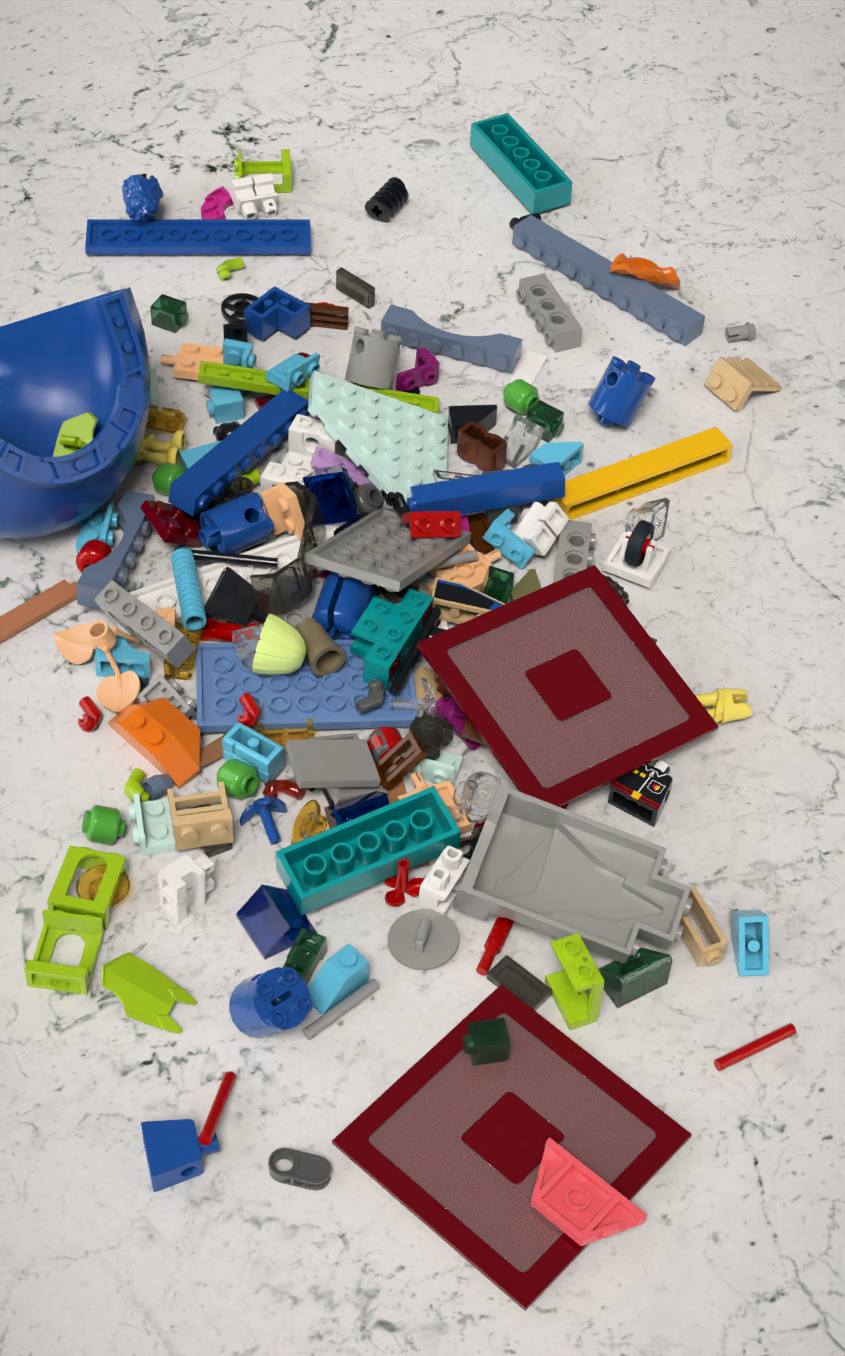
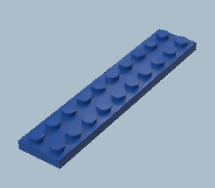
M87 219L85 251L86 254L94 255L311 254L310 219H149L148 222L144 223L135 222L133 219Z

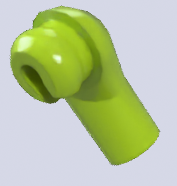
M241 257L234 258L220 264L216 269L219 278L227 280L231 277L230 271L244 268L243 259Z
M138 768L133 769L124 786L125 795L133 803L134 793H139L140 802L148 801L150 798V794L144 791V787L141 785L146 774Z

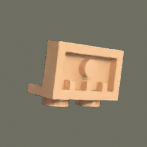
M281 482L261 493L267 516L273 521L274 530L272 532L275 535L287 530L289 534L293 533L299 540L309 536L297 496L290 488Z

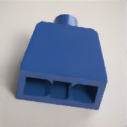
M180 1119L141 1122L143 1143L153 1192L166 1189L203 1173L202 1156L219 1152L216 1133L210 1145H202L199 1142L194 1120Z

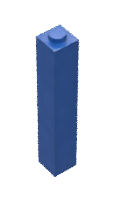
M553 462L410 487L411 497L407 498V506L411 512L460 511V515L535 501L565 497V476L560 463Z

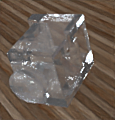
M258 625L232 631L233 651L237 653L240 662L244 661L248 671L252 670L258 641L261 640V630Z

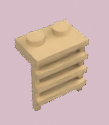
M719 357L704 384L735 411L742 410L752 391L780 392L782 389L777 381L749 358L742 360L740 357H736L735 360L732 357H728L727 360Z
M224 781L218 782L219 791L174 797L173 788L167 789L176 850L234 842L231 809L228 808ZM219 802H221V805H214V806L199 807V808H192V809H185V810H178V811H176V808H183V807L198 806V805H205V804H212V803H219Z

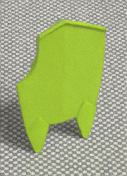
M92 412L65 420L58 434L53 457L73 453L89 444L94 439V430L98 418Z
M130 952L102 966L101 984L103 988L112 992L120 999L126 1016L165 1031L177 1034L182 1032L181 1027L168 1014L175 1001L193 1006L196 1005L197 1001L186 990Z

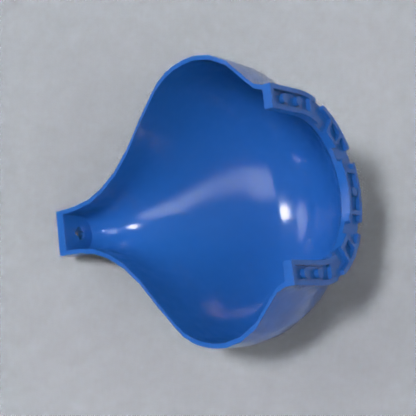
M131 287L102 294L0 327V538L29 539L44 537L61 532L83 521L100 509L116 493L134 465L148 423L151 374L146 336ZM92 412L98 418L94 430V439L73 453L53 457L56 441L63 422L81 414Z

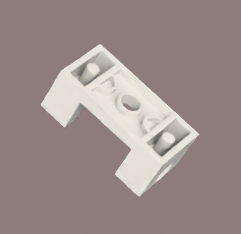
M297 414L288 429L289 451L281 464L269 461L260 477V490L262 493L283 482L296 494L303 518L308 519L332 476L331 473L321 472L310 465L316 446L343 456V444L340 441H334L323 428L325 424L322 420Z

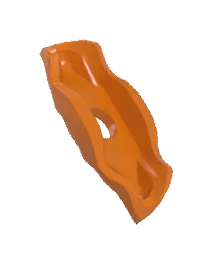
M621 253L611 265L610 272H616L620 275H633L639 279L663 284L665 287H671L675 290H678L680 287V280L673 267L660 268L649 259L642 257L629 259L625 254Z

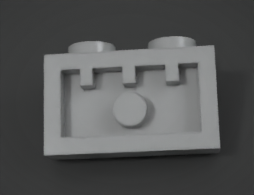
M160 674L137 697L141 702L165 697L187 718L192 715L197 720V711L195 710L197 704L189 695L183 697L180 694L183 688L173 678L168 681Z

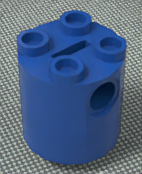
M613 356L588 404L593 409L597 420L604 425L613 427L617 423L623 426H630L656 378L649 373L641 372L639 364L628 360L626 364L622 359Z
M247 493L201 512V529L198 531V535L204 548H210L213 552L236 554L268 540L270 531L274 530V524L272 519L266 516L262 508L263 501L258 493Z
M277 967L243 980L234 988L229 1003V1011L233 1023L242 1033L255 1038H263L298 1026L312 1009V1000L310 999L307 984L296 970L290 967Z

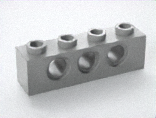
M545 273L520 279L519 289L516 291L517 299L520 303L522 302L528 316L532 317L536 328L544 335L546 343L550 344L555 353L580 347L582 327Z
M568 520L560 532L553 583L592 566L594 552L589 551V548L594 549L596 534L591 533L592 523Z
M113 580L94 599L108 617L176 669L195 650L194 646L182 632Z

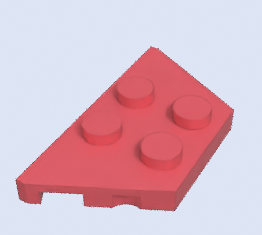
M549 1137L546 1140L545 1150L530 1205L580 1246L645 1223L647 1214L553 1139Z

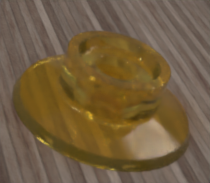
M316 800L307 802L297 815L292 828V845L326 830L327 818L320 815V805Z
M107 865L91 867L81 874L76 884L79 898L94 901ZM125 872L122 874L110 907L120 903L128 894L130 882Z

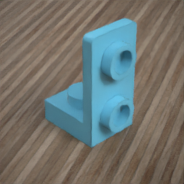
M507 509L493 521L482 538L498 549L517 567L523 569L535 553V550L511 531L513 526L510 522L515 514Z

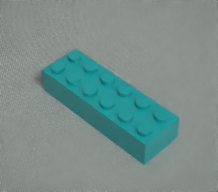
M509 113L471 123L470 146L532 214L570 204L573 182Z
M432 786L276 851V869L302 916L397 875V866L400 860H408L410 863L409 869H412L439 857L447 846L458 849L461 831L435 786Z

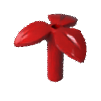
M406 859L398 861L397 875L384 880L385 885L395 888V890L389 891L385 895V902L390 906L398 907L405 903L404 893L412 897L419 896L420 885L425 879L413 878L408 881L410 863Z

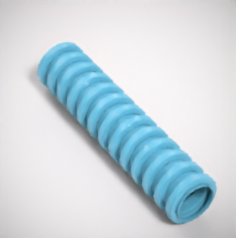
M180 548L172 553L171 562L182 622L187 630L197 631L206 625L207 620L194 554L187 548Z

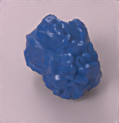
M137 174L123 180L122 194L129 218L140 223L148 222L149 219L155 218V214L160 209V199L164 196L158 179L153 175L147 179L141 176V174Z

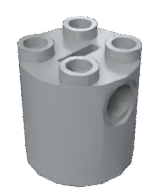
M355 327L345 380L356 385L391 389L402 337L388 334V337H386V332L372 329L371 333H369V329Z

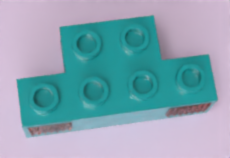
M409 588L399 605L373 597L351 631V635L356 636L350 646V653L364 658L363 681L369 683L372 679H381L383 686L388 690L433 608L434 597Z

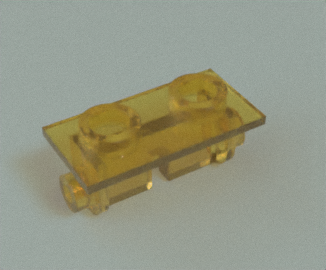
M150 404L146 428L175 433L177 430H183L188 417H185V413L181 412L180 409L163 407L162 412H160L158 406Z

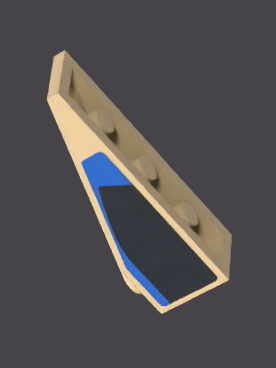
M435 577L431 596L434 597L433 607L439 608L442 612L438 620L461 624L505 605V603L463 583Z

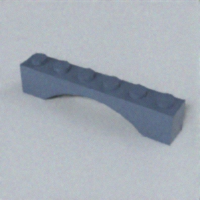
M390 305L381 320V331L386 332V337H388V334L401 336V345L416 349L425 347L431 353L510 374L513 373L521 358L523 340L521 338L501 333L487 336H466L449 333L426 323L413 310L395 305Z
M125 490L118 504L119 527L123 531L122 540L107 557L84 569L76 584L78 605L101 609L94 599L108 583L113 580L119 586L125 584L127 571L129 568H133L135 555L137 552H141L143 539L145 536H149L151 530V522L140 507L145 500L155 501V495Z

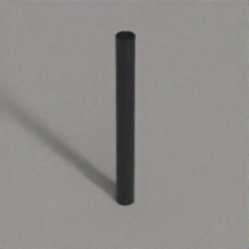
M189 549L193 552L194 559L199 561L278 568V558Z
M433 607L389 688L390 694L394 696L399 695L421 653L416 645L418 642L429 638L442 613L439 608Z

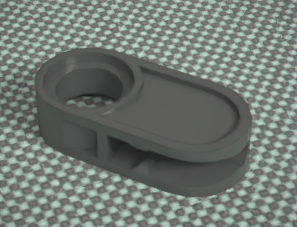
M279 1148L272 1152L269 1157L270 1176L279 1183L318 1191L328 1186L331 1181L330 1163L322 1156L290 1148ZM281 1159H287L292 1162L293 1166L289 1171L282 1172L275 1168L276 1162Z

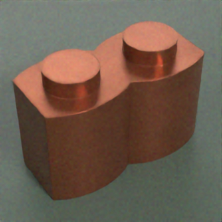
M469 421L458 430L457 453L466 461L476 463L483 471L501 470L506 464L507 442L496 434L488 433L480 424Z

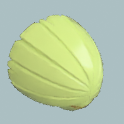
M269 613L260 634L261 640L258 641L252 672L266 675L293 673L304 662L306 656L305 641L291 624L279 616Z

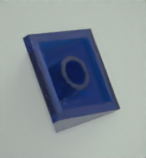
M262 884L236 913L237 919L264 960L317 935V931L306 915H300L287 889Z

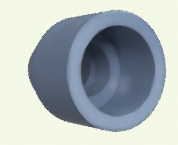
M160 774L143 780L142 786L144 791L150 794L149 800L153 801L166 795L167 789L173 787V781L168 774Z

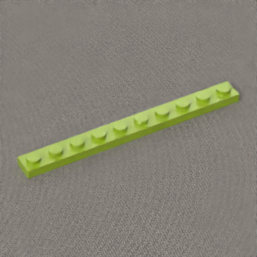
M201 360L197 383L274 395L283 390L265 379L266 370ZM310 379L291 391L309 400ZM357 385L434 413L439 412V397Z

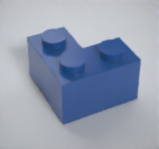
M275 286L244 309L247 332L261 340L266 339L277 329L297 338L310 328V305Z

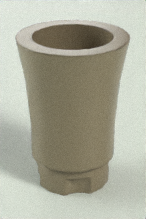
M305 618L296 625L295 629L305 641L306 657L313 673L318 676H326L336 672L346 659L344 649L330 637L324 627L317 623L314 618Z

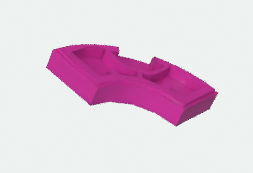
M223 186L206 196L205 202L201 207V219H226L224 211L234 203L230 193Z

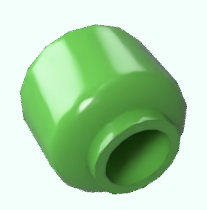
M522 379L508 383L503 391L505 405L519 414L530 413L539 404L540 398L537 388Z
M171 463L159 465L152 475V482L156 492L169 496L171 483L183 474L186 468Z
M230 759L218 769L217 786L218 782L224 781L227 795L241 800L251 796L257 790L259 778L253 766L238 759Z
M94 805L90 811H85L81 832L86 833V839L90 842L112 845L116 841L117 836L123 837L126 820L121 819V813L117 808Z

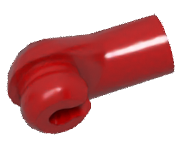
M244 693L239 698V701L245 710L242 711V716L238 714L237 720L251 728L255 726L262 711L251 693Z
M86 696L79 701V706L85 714H82V720L78 719V725L83 731L90 732L96 729L102 713L93 700Z

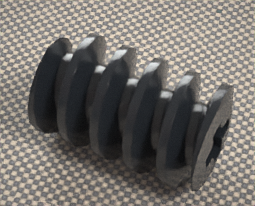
M398 177L390 178L366 202V212L379 221H388L409 198L405 184Z

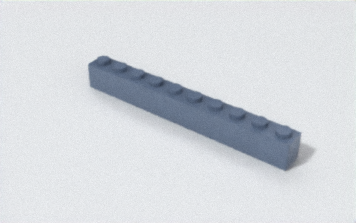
M530 215L514 226L512 240L514 246L683 346H687L702 334L705 321L703 314L633 275H620L616 272H610L613 262L550 225Z

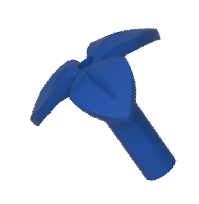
M267 796L255 800L252 805L245 808L240 817V825L243 826L255 814L260 815L271 845L281 842V838L271 811L287 813V808L282 800L273 798V796Z

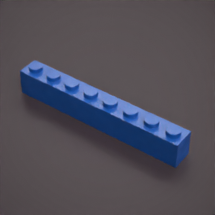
M282 390L175 479L170 486L168 502L191 516L196 515L201 509L205 510L209 503L215 497H220L230 484H235L244 472H249L258 460H263L272 448L279 446L280 442L288 436V429L297 414L309 417L308 400L291 390L289 392Z

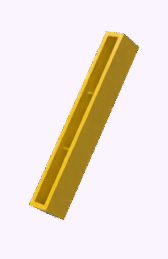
M717 427L704 430L692 436L565 481V497L550 499L549 502H556L568 516L569 520H574L729 463L733 444Z

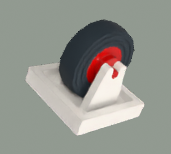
M641 520L635 526L633 532H623L604 562L603 571L650 588L669 558L671 549L659 545L657 541L652 540L654 524Z

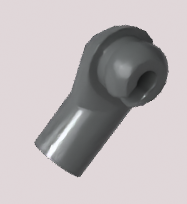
M381 679L370 680L368 683L370 689L368 690L367 697L355 701V707L359 714L377 708L384 702L386 687L383 686Z

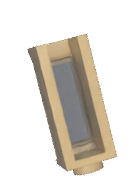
M694 886L691 887L688 897L693 899L691 908L687 916L682 915L679 923L684 926L681 936L696 960V966L701 967L707 964L711 966L723 960L729 942Z

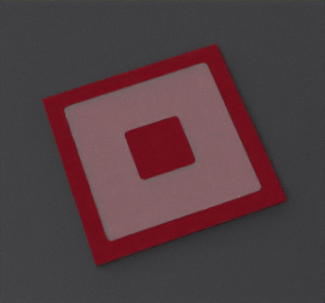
M596 565L418 642L416 645L518 791L558 807L566 805L719 728L715 720Z
M501 984L332 1140V1144L526 1311L589 1245L580 1246L530 1205L546 1140L549 1137L631 1201L691 1138L692 1134Z

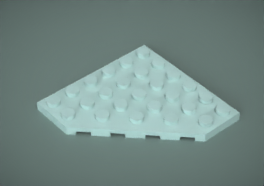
M313 371L310 377L308 411L313 417L318 416L325 424L323 428L335 442L340 441L346 447L347 451L345 453L357 467L362 466L369 473L368 479L381 492L385 491L386 494L389 492H400L407 503V498L411 497L410 487L447 481L448 417L402 402L396 398L382 395L373 390L362 388L350 382L342 381L327 374Z

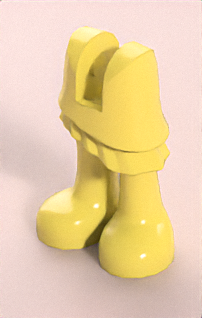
M177 430L172 440L166 442L156 441L154 434L147 435L145 433L134 464H140L141 461L145 460L159 465L162 463L180 465L179 451L186 450L185 430Z
M723 687L722 689H716V692L695 694L704 707H714L706 710L715 722H719L720 725L729 721L745 719L752 715L751 706L744 703L748 700L747 690Z

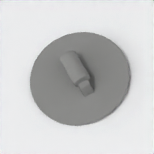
M419 909L405 913L392 924L388 933V947L392 956L402 965L417 970L433 969L445 964L453 957L459 944L458 930L452 920L446 915L428 909Z

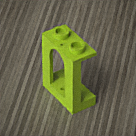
M281 149V161L242 162L241 150H238V159H234L235 179L244 178L250 174H282V184H273L275 192L292 193L290 149Z
M70 845L47 900L48 910H62L71 914H90L100 917L103 921V929L107 930L110 923L109 908L121 877L128 876L126 856H121L114 852L106 853L92 850L88 847ZM78 867L104 873L94 901L67 895Z
M43 910L44 925L33 960L27 959L24 969L27 986L87 995L104 937L102 918L90 914H71L62 910ZM74 934L84 940L85 947L79 967L50 963L55 945L61 937Z
M579 933L551 941L550 945L563 970L546 975L545 984L568 1029L573 1030L597 1022L605 981ZM587 989H590V994H589V996H588V994H587L586 991H585V990H587Z

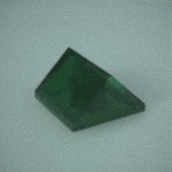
M641 947L637 950L635 957L629 956L625 964L615 960L598 968L605 981L603 990L618 1009L666 985L673 961L670 954Z

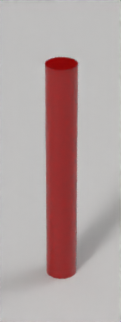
M789 1023L715 1059L714 1066L718 1071H722L795 1035L796 1028L792 1023Z
M228 1071L223 1076L199 1136V1142L202 1145L211 1144L236 1080V1075L233 1072Z

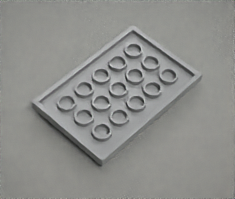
M382 507V509L368 514L307 552L305 563L315 566L318 570L333 571L341 577L356 578L367 585L375 584L385 587L387 591L399 592L467 545L471 540V532L461 530L460 537L411 538L410 524H402V519L394 510Z

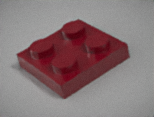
M145 500L140 508L164 542L202 547L198 535L200 527L193 522L188 513L162 501Z

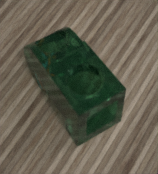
M301 928L287 955L283 968L290 967L295 969L308 986L319 961L323 960L327 953L326 937Z

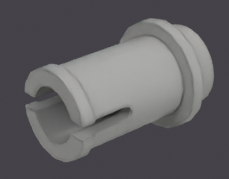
M746 322L745 325L726 327L725 332H729L725 334L728 342L742 339L750 341L756 337L755 325Z

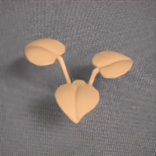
M166 607L154 611L175 627L176 610L174 607ZM101 620L95 621L92 624H80L64 631L54 632V639L59 652L72 664H82L89 661L93 656L94 649L98 648L105 653L115 672V676L106 677L97 688V699L104 708L116 713L121 712L128 705L135 702L141 688L140 679L134 671H126L120 674V670L109 650L113 649L116 645V635L135 643H140L139 639L119 631L116 627L110 629L107 623Z

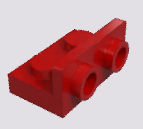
M425 511L402 514V524H410L411 538L461 536L460 511Z

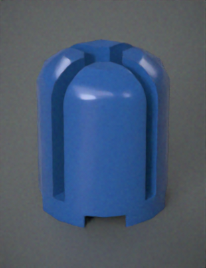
M333 572L327 578L325 577L312 618L324 627L333 640L355 639L356 636L351 635V631L375 596V586L364 584L356 578L341 577L338 573Z

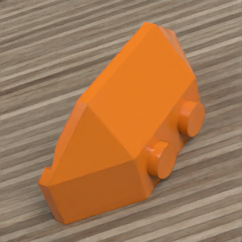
M165 697L130 704L108 721L109 726L162 774H168L177 788L181 789L200 772L201 730Z

